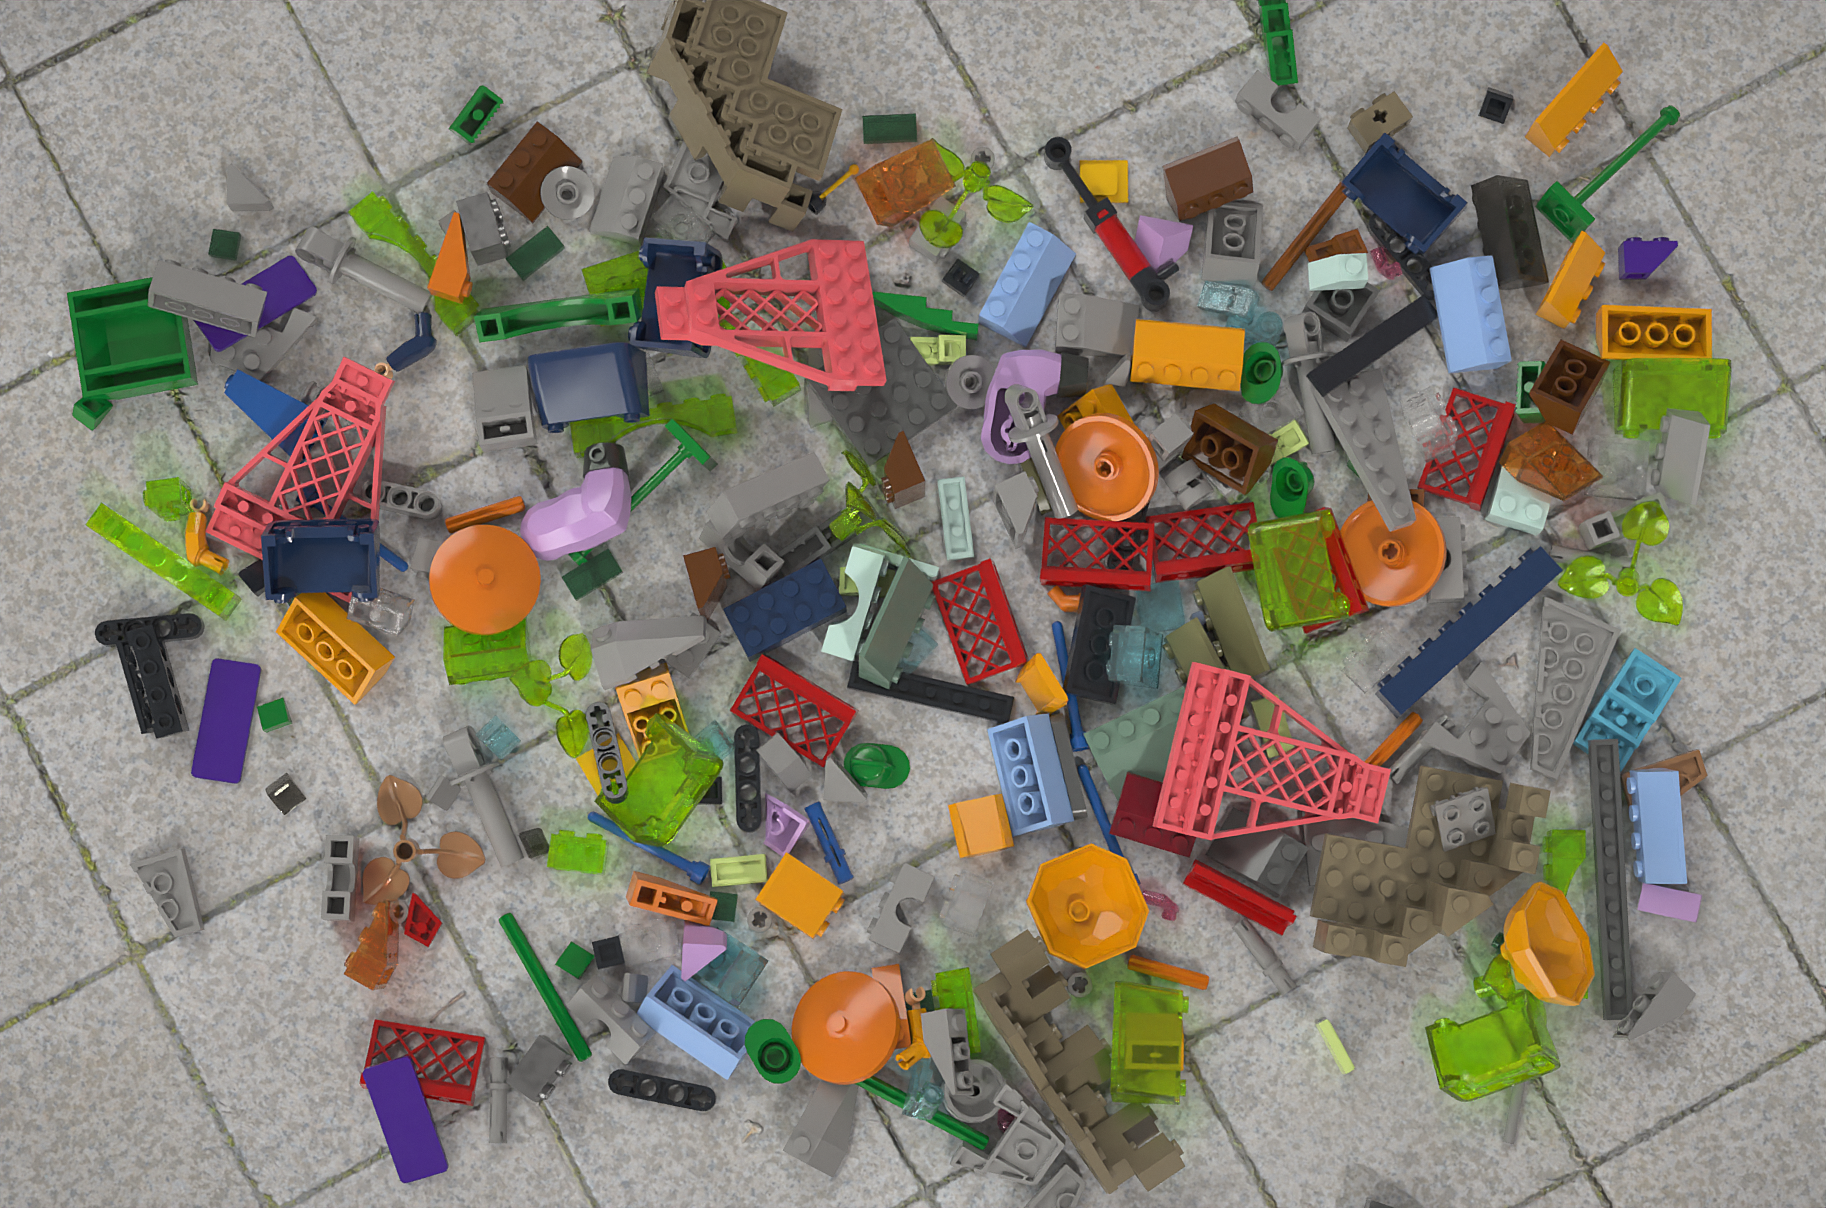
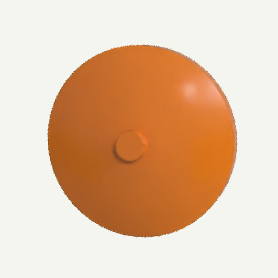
M1094 413L1072 423L1060 436L1055 451L1078 510L1081 513L1097 520L1120 521L1135 515L1149 503L1158 484V460L1151 442L1135 424L1118 415Z
M1373 500L1358 507L1344 522L1340 532L1367 602L1384 607L1407 605L1426 595L1439 580L1446 561L1445 536L1437 519L1422 505L1412 501L1416 521L1410 526L1391 532Z
M494 525L470 526L459 530L447 538L437 550L432 560L429 574L431 597L440 614L454 627L475 635L499 634L521 623L533 609L538 598L541 583L538 561L528 544L512 531Z
M854 971L833 973L812 985L797 1005L792 1021V1040L799 1051L802 1065L814 1076L838 1085H848L864 1081L882 1069L892 1056L900 1033L899 1011L891 993L874 978Z

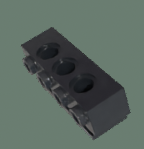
M151 624L127 631L128 642H118L116 646L141 734L154 732L156 739L190 731L160 624Z

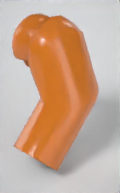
M1058 585L1047 593L1062 611L1077 612L1081 593L1078 595H1066Z

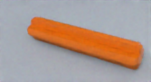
M521 496L513 497L446 518V528L449 533H455L470 526L480 525L525 510V504Z
M1411 712L1364 762L1381 767L1423 723V719L1417 713Z
M1131 955L1128 960L1127 968L1129 970L1201 990H1206L1208 987V975L1136 955Z

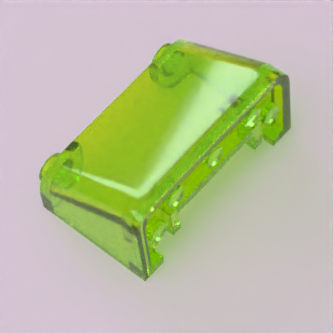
M1632 358L1621 361L1613 370L1615 434H1623V438L1633 439L1639 438L1640 433L1646 430H1660L1661 418L1666 416L1667 408L1701 412L1710 424L1708 439L1721 438L1727 432L1732 373L1731 360L1724 358Z
M1330 509L1264 520L1249 525L1248 536L1263 619L1266 628L1271 632L1349 619V600L1341 592H1335L1326 546L1325 538L1331 536L1332 531L1335 529V521L1330 514Z
M655 713L647 722L645 729L646 736L652 741L626 777L629 789L627 799L619 804L609 803L605 799L601 788L600 794L594 802L633 842L663 847L670 843L721 772L724 763L716 753L668 717ZM611 782L613 794H619L617 782Z
M1115 981L1110 1086L1112 1102L1180 1105V1096L1186 1097V1079H1181L1182 1019L1183 1013H1189V996H1184L1183 990L1127 981Z
M1513 990L1505 1000L1506 1007L1467 1022L1458 1024L1449 1018H1440L1434 1021V1024L1425 1027L1440 1090L1460 1102H1470L1560 1068L1559 1055L1534 995L1529 990Z

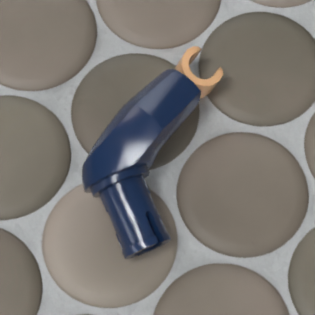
M422 312L419 315H414L415 337L403 343L387 356V364H376L374 369L376 372L381 373L386 370L383 375L392 379V370L399 372L434 351L437 340L432 336V315L430 313Z

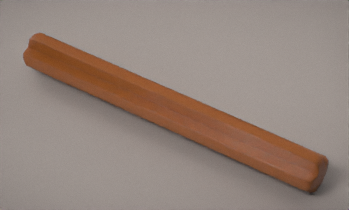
M1341 182L1263 278L1261 284L1270 291L1275 289L1347 198L1342 192L1345 188Z

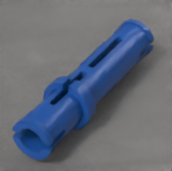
M816 802L804 808L826 855L824 860L830 864L838 885L852 880L854 876L844 857L846 852L840 848L823 811L821 802ZM818 820H820L828 840L826 839ZM835 856H836V858H837V860H838V862H839V864H840L841 867L838 866L837 861H836V859H835Z

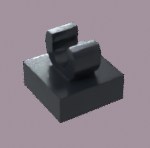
M957 259L943 277L942 283L962 297H965L979 278L980 273L960 259Z
M619 935L592 942L598 970L626 963Z

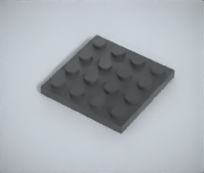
M895 318L878 328L887 380L884 386H857L855 391H828L827 385L805 378L867 468L891 452L899 432L904 431L909 441L957 408V405L948 396L944 386ZM824 365L820 367L819 370L825 372Z

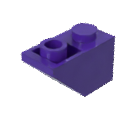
M1640 237L1627 238L1618 247L1619 280H1646L1678 247V241H1669L1668 237L1654 238L1653 241H1642Z

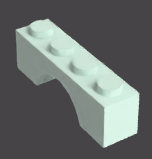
M858 544L852 546L845 573L852 578L858 588V607L855 613L848 619L832 622L829 625L821 652L854 661L856 655L860 654L866 641L861 639L864 628L869 630L874 615L869 613L872 602H878L881 587L877 586L879 577H885L889 561L885 560L887 553Z

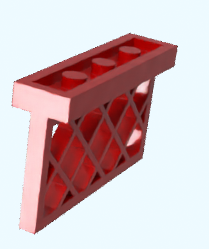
M1453 387L1417 489H1424L1425 492L1468 505L1470 509L1480 512L1512 424L1516 404L1507 401L1505 403L1498 402ZM1456 396L1467 399L1472 408L1458 414L1453 406ZM1486 406L1498 409L1495 418L1487 422L1483 421L1478 412L1479 409ZM1451 410H1452L1454 416L1451 417V418H1449L1450 413H1451ZM1474 412L1480 425L1466 431L1461 418ZM1457 420L1463 433L1449 439L1444 431L1445 427ZM1492 424V427L1489 432L1487 426ZM1483 429L1487 436V441L1475 447L1469 435ZM1442 435H1443L1445 441L1442 442V443H1440L1441 438H1442ZM1465 437L1471 450L1457 456L1451 443ZM1448 445L1454 458L1440 464L1436 457V452ZM1483 449L1482 455L1480 457L1478 451ZM1474 454L1478 461V466L1466 473L1460 460ZM1433 460H1434L1436 466L1433 467V468H1431L1432 463H1433ZM1457 462L1462 475L1448 481L1442 468ZM1438 470L1445 482L1437 487L1425 484L1428 475ZM1474 474L1473 480L1471 482L1469 476ZM1465 479L1469 486L1467 496L1455 494L1451 485ZM1448 487V489H1449L1450 492L1445 491V490H1442V489Z
M1254 502L1146 516L1145 518L1146 523L1164 522L1171 527L1164 538L1154 532L1152 561L1155 584L1207 577L1228 566H1231L1233 573L1264 569L1266 558L1264 549H1262ZM1249 510L1250 521L1245 527L1232 519L1237 512ZM1212 515H1218L1225 520L1218 531L1205 523ZM1183 519H1192L1198 524L1191 534L1179 527ZM1228 523L1241 531L1234 541L1221 534ZM1201 527L1214 535L1207 545L1194 537ZM1174 531L1187 538L1179 549L1167 541ZM1246 534L1254 540L1255 549L1245 550L1237 545V543ZM1217 538L1230 546L1225 553H1217L1210 548ZM1155 539L1160 542L1157 547ZM1190 541L1203 549L1196 557H1190L1183 552ZM1163 545L1176 553L1171 560L1159 562L1158 551Z
M1322 507L1315 510L1314 513L1267 531L1305 634L1356 614L1369 611L1332 508ZM1312 520L1315 521L1318 529L1314 539L1301 534L1305 523ZM1298 526L1297 531L1291 530L1292 528ZM1284 531L1294 534L1289 549L1280 546L1277 534ZM1299 537L1311 542L1306 557L1293 552ZM1320 537H1321V540H1322L1323 544L1320 543V542H1318V540H1319ZM1316 545L1326 550L1327 556L1323 565L1310 559ZM1291 555L1304 560L1298 575L1290 572L1287 566ZM1308 563L1321 568L1316 582L1303 577ZM1325 571L1333 573L1337 581L1333 590L1320 585ZM1300 581L1313 586L1308 600L1299 597L1297 593ZM1318 588L1331 594L1325 608L1312 603ZM1335 596L1344 600L1348 611L1339 615L1329 611ZM1301 602H1303V603L1306 604L1305 607H1304V609H1303V606H1302ZM1310 606L1323 612L1319 622L1311 626L1306 617ZM1327 614L1333 616L1325 620Z
M1045 517L1042 565L1040 570L1041 585L1082 587V585L1087 584L1102 589L1151 591L1155 523ZM1050 525H1062L1068 533L1056 542L1050 536ZM1068 526H1076V527H1074V528L1071 530ZM1081 527H1090L1095 535L1084 544L1075 533ZM1095 527H1100L1102 529L1098 531ZM1109 528H1117L1123 535L1113 545L1102 536ZM1123 529H1131V530H1129V531L1126 533ZM1136 530H1149L1148 540L1140 547L1129 537ZM1072 536L1081 547L1069 557L1060 545ZM1100 538L1108 549L1096 558L1087 547ZM1127 539L1136 551L1124 560L1115 548ZM1049 540H1050V541L1052 542V544H1053V546H1052L1050 549H1049ZM1148 546L1146 555L1142 550ZM1056 549L1066 558L1059 566H1047L1048 556ZM1085 550L1094 561L1088 567L1081 568L1077 566L1073 559ZM1112 552L1122 563L1115 569H1106L1100 561ZM1140 554L1147 561L1146 571H1134L1128 562ZM1070 563L1073 567H1065V566ZM1096 565H1098L1101 569L1093 568V567L1096 566ZM1125 566L1128 570H1120V569Z
M991 558L931 582L966 685L976 683L1016 667H1023L1029 661L995 562ZM979 571L982 582L978 590L975 591L964 586L968 575ZM962 578L960 583L954 581L956 579ZM950 582L958 586L952 601L942 597L939 589L940 585ZM962 588L976 594L969 609L955 603ZM983 588H985L987 596L981 594ZM979 596L990 602L991 608L986 617L973 611ZM944 601L950 604L948 609H946ZM954 606L967 611L961 627L950 620L949 615ZM993 613L996 621L990 619ZM971 614L985 620L978 635L964 629ZM988 622L999 627L1000 634L995 643L982 637ZM953 627L959 629L957 635L955 634ZM963 631L976 637L970 652L961 649L958 641ZM980 639L994 645L987 660L974 655ZM1002 639L1004 641L1005 647L999 645ZM997 648L1008 653L1011 663L1003 666L991 663ZM962 652L968 655L966 661L964 660ZM972 657L986 663L981 674L970 677L967 667ZM989 665L995 667V669L987 671Z
M762 654L730 711L770 736H774L777 733L776 731L783 729L784 736L781 734L780 736L793 750L825 768L827 756L834 753L859 710L767 654ZM760 672L770 677L772 689L757 692L755 680ZM775 681L782 684L783 686L776 687ZM752 686L753 693L747 695L748 691ZM785 688L792 690L796 703L781 706L777 690ZM773 692L777 708L762 711L758 695ZM798 695L802 696L807 700L799 701ZM755 697L757 713L748 715L738 709L745 698ZM812 702L817 705L819 717L804 721L801 704ZM797 706L801 722L785 725L782 709ZM822 709L830 714L823 716ZM778 710L782 726L771 729L765 725L763 714ZM759 715L761 722L754 719L753 716ZM835 716L844 722L838 733L828 735L824 721L825 718ZM820 720L824 736L809 740L805 723ZM802 725L805 741L794 743L789 740L786 728ZM836 736L830 745L829 738ZM825 739L828 750L823 759H820L812 753L810 742ZM806 744L808 751L799 745Z
M1197 859L1194 860L1182 885L1279 936H1283L1286 928L1292 925L1297 917L1294 915V910Z
M375 1019L364 1069L372 1066L373 1059L382 1053L385 1054L388 1060H392L386 1050L400 1041L408 1052L404 1056L411 1057L419 1068L416 1071L417 1076L422 1073L425 1077H418L425 1099L474 1106L475 1089L486 1038ZM380 1027L392 1029L397 1037L385 1046H382L378 1040ZM397 1030H401V1031H405V1032L402 1033L401 1035H399V1033L397 1032ZM412 1032L419 1033L425 1042L410 1051L403 1039ZM425 1035H432V1037L427 1040ZM439 1037L447 1038L452 1047L438 1056L430 1043ZM452 1039L460 1041L455 1044ZM467 1041L478 1043L476 1054L467 1060L458 1049ZM376 1044H378L380 1049L375 1052ZM428 1045L436 1058L421 1067L414 1054ZM455 1050L463 1063L449 1072L441 1059ZM439 1061L447 1074L438 1080L429 1079L425 1070ZM472 1061H474L473 1070L469 1065ZM466 1066L472 1074L470 1085L457 1084L452 1075ZM361 1073L359 1084L363 1089H367L363 1074ZM450 1078L453 1083L444 1082V1081H445L446 1079Z

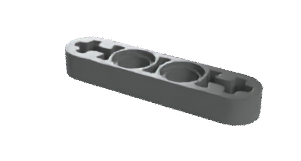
M1063 713L1050 715V722L1074 820L1087 818L1086 805Z

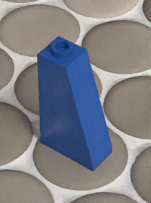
M238 369L234 375L229 376L224 387L226 389L224 393L272 440L309 406ZM309 417L278 445L290 457ZM328 418L320 420L322 429L324 428ZM315 430L312 439L319 437L317 430ZM315 443L308 445L309 451H311ZM304 454V456H303V458H302L300 464L305 462V460H306L305 454Z

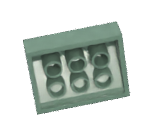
M905 556L859 654V677L887 689L890 688L892 682L897 684L903 671V668L899 667L903 657L909 658L914 646L911 643V639L914 633L919 635L925 619L921 618L924 610L931 609L936 597L935 594H932L933 584Z
M1185 686L1084 733L1091 752L1117 801L1119 800L1127 772L1163 782L1186 689Z

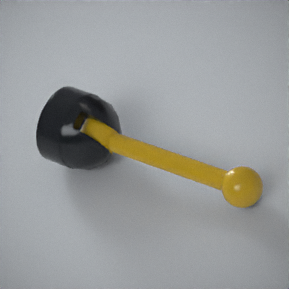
M850 165L849 171L824 192L813 191L808 209L815 215L819 214L826 206V196L851 175L858 174V165Z

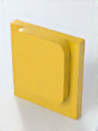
M1079 160V176L1097 202L1108 197L1111 203H1128V160ZM1080 196V203H1085Z
M617 733L616 736L627 780L639 773L641 769L621 736ZM610 737L609 739H607L599 745H609L612 741V737ZM592 748L577 757L576 760L599 797L603 794ZM608 759L603 763L602 768L606 771H612L617 767L618 762ZM616 778L610 779L612 788L616 787Z

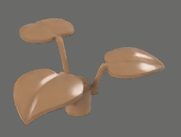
M393 775L386 776L379 788L377 809L381 819L386 824L396 825L401 821L403 823L400 835L401 841L397 842L393 849L397 863L395 865L390 858L379 857L367 864L362 878L363 902L365 904H385L400 898L409 887L410 877L406 871L399 868L402 862H409L419 854H439L437 858L438 869L443 875L453 879L468 876L486 861L480 845L472 837L462 832L455 831L444 834L440 839V849H420L417 841L407 838V819L414 818L420 813L423 799L417 787Z

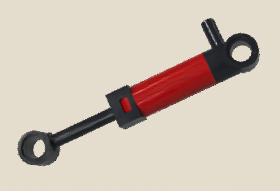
M1063 137L1051 138L1047 142L1044 151L1046 165L1053 170H1063L1089 208L1084 212V221L1093 234L1097 233L1141 297L1143 306L1151 312H1158L1164 309L1170 296L1169 286L1164 280L1178 272L1179 266L1176 262H1172L1156 273L1117 217L1118 212L1108 197L1097 202L1070 163L1072 161L1070 142ZM1060 149L1065 155L1061 158H1055L1051 155V151ZM1156 290L1162 294L1163 298L1155 301L1149 297L1148 293Z

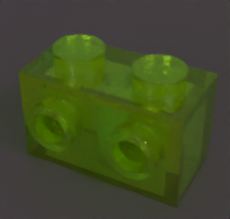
M179 477L146 481V490H143L144 505L148 506V509L161 519L164 518V521H177L181 519L180 516L193 512L190 507V501L192 500L191 487Z
M559 830L558 834H551L547 861L549 869L605 875L609 842L603 840V835L586 833V838L576 837V832L569 830Z

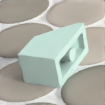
M1366 253L1339 254L1307 264L1309 291L1364 288L1368 281Z

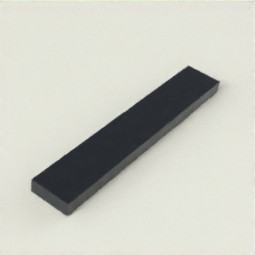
M1422 295L1310 371L1306 377L1322 397L1326 396L1437 320V310L1426 296Z
M853 661L847 685L848 689L1003 724L1009 722L1014 701L1013 696L902 672L897 684L892 682L890 688L887 689L859 677L858 661Z

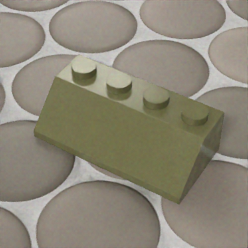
M1231 566L1197 581L1194 586L1196 590L1192 591L1197 606L1202 605L1206 620L1204 626L1207 632L1212 631L1215 641L1212 642V645L1218 657H1222L1225 664L1224 668L1250 675L1254 680L1265 677L1270 671V667Z
M1198 617L1165 636L1163 640L1165 644L1162 645V648L1169 660L1174 659L1178 667L1175 672L1182 684H1187L1192 662L1225 669ZM1245 705L1240 724L1244 723L1250 716Z

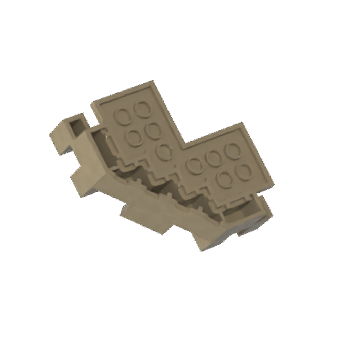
M672 0L661 30H663L662 36L653 51L646 73L667 81L678 99L669 114L694 160L700 159L708 153L724 182L718 202L744 212L751 199H756L773 206L769 223L793 232L805 216L813 192L792 183L795 172L817 181L821 180L843 109L768 79L788 12L759 0H705V3L703 0Z
M1420 765L1405 848L1324 834L1310 916L1336 921V923L1324 920L1317 921L1313 948L1323 953L1345 957L1355 955L1370 958L1379 963L1406 967L1408 955L1439 933L1449 937L1494 905L1489 897L1523 872L1536 874L1541 846L1530 844L1535 817L1546 818L1551 790L1510 782L1506 807L1501 809L1498 806L1503 785L1502 780ZM1474 787H1478V789L1487 787L1496 834L1444 852L1437 816H1433L1430 806L1434 805V801L1450 800L1451 795L1458 797L1457 794L1459 792L1463 794L1473 790Z
M1027 929L990 954L1000 972L985 983L975 987L973 993L1106 1194H1111L1117 1190L1120 1184L1134 1175L1149 1192L1185 1167L1180 1157L1184 1152L1175 1139L1169 1141L1163 1132L1138 1148V1146L1160 1132L1154 1123L1158 1119L1149 1105L1144 1107L1138 1098L1112 1116H1108L1104 1109V1106L1107 1105L1106 1100L1099 1090L1096 1092L1092 1090L1119 1072L1109 1055L1113 1050L1106 1039L1102 1038L1099 1040L1088 1025L1060 1043L1059 1039L1063 1037L1054 1023L1049 1026L1043 1016L1070 998L1065 989L1069 984L1060 971L1054 973L1051 967L1047 965L1050 963L1044 953L1047 951V946L1041 937L1037 936L1034 938Z

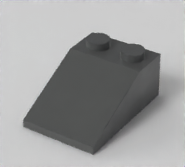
M1233 807L1219 831L1246 827L1248 814ZM1258 819L1256 821V825L1265 824ZM1277 829L1214 839L1205 855L1278 898L1282 895L1309 847Z

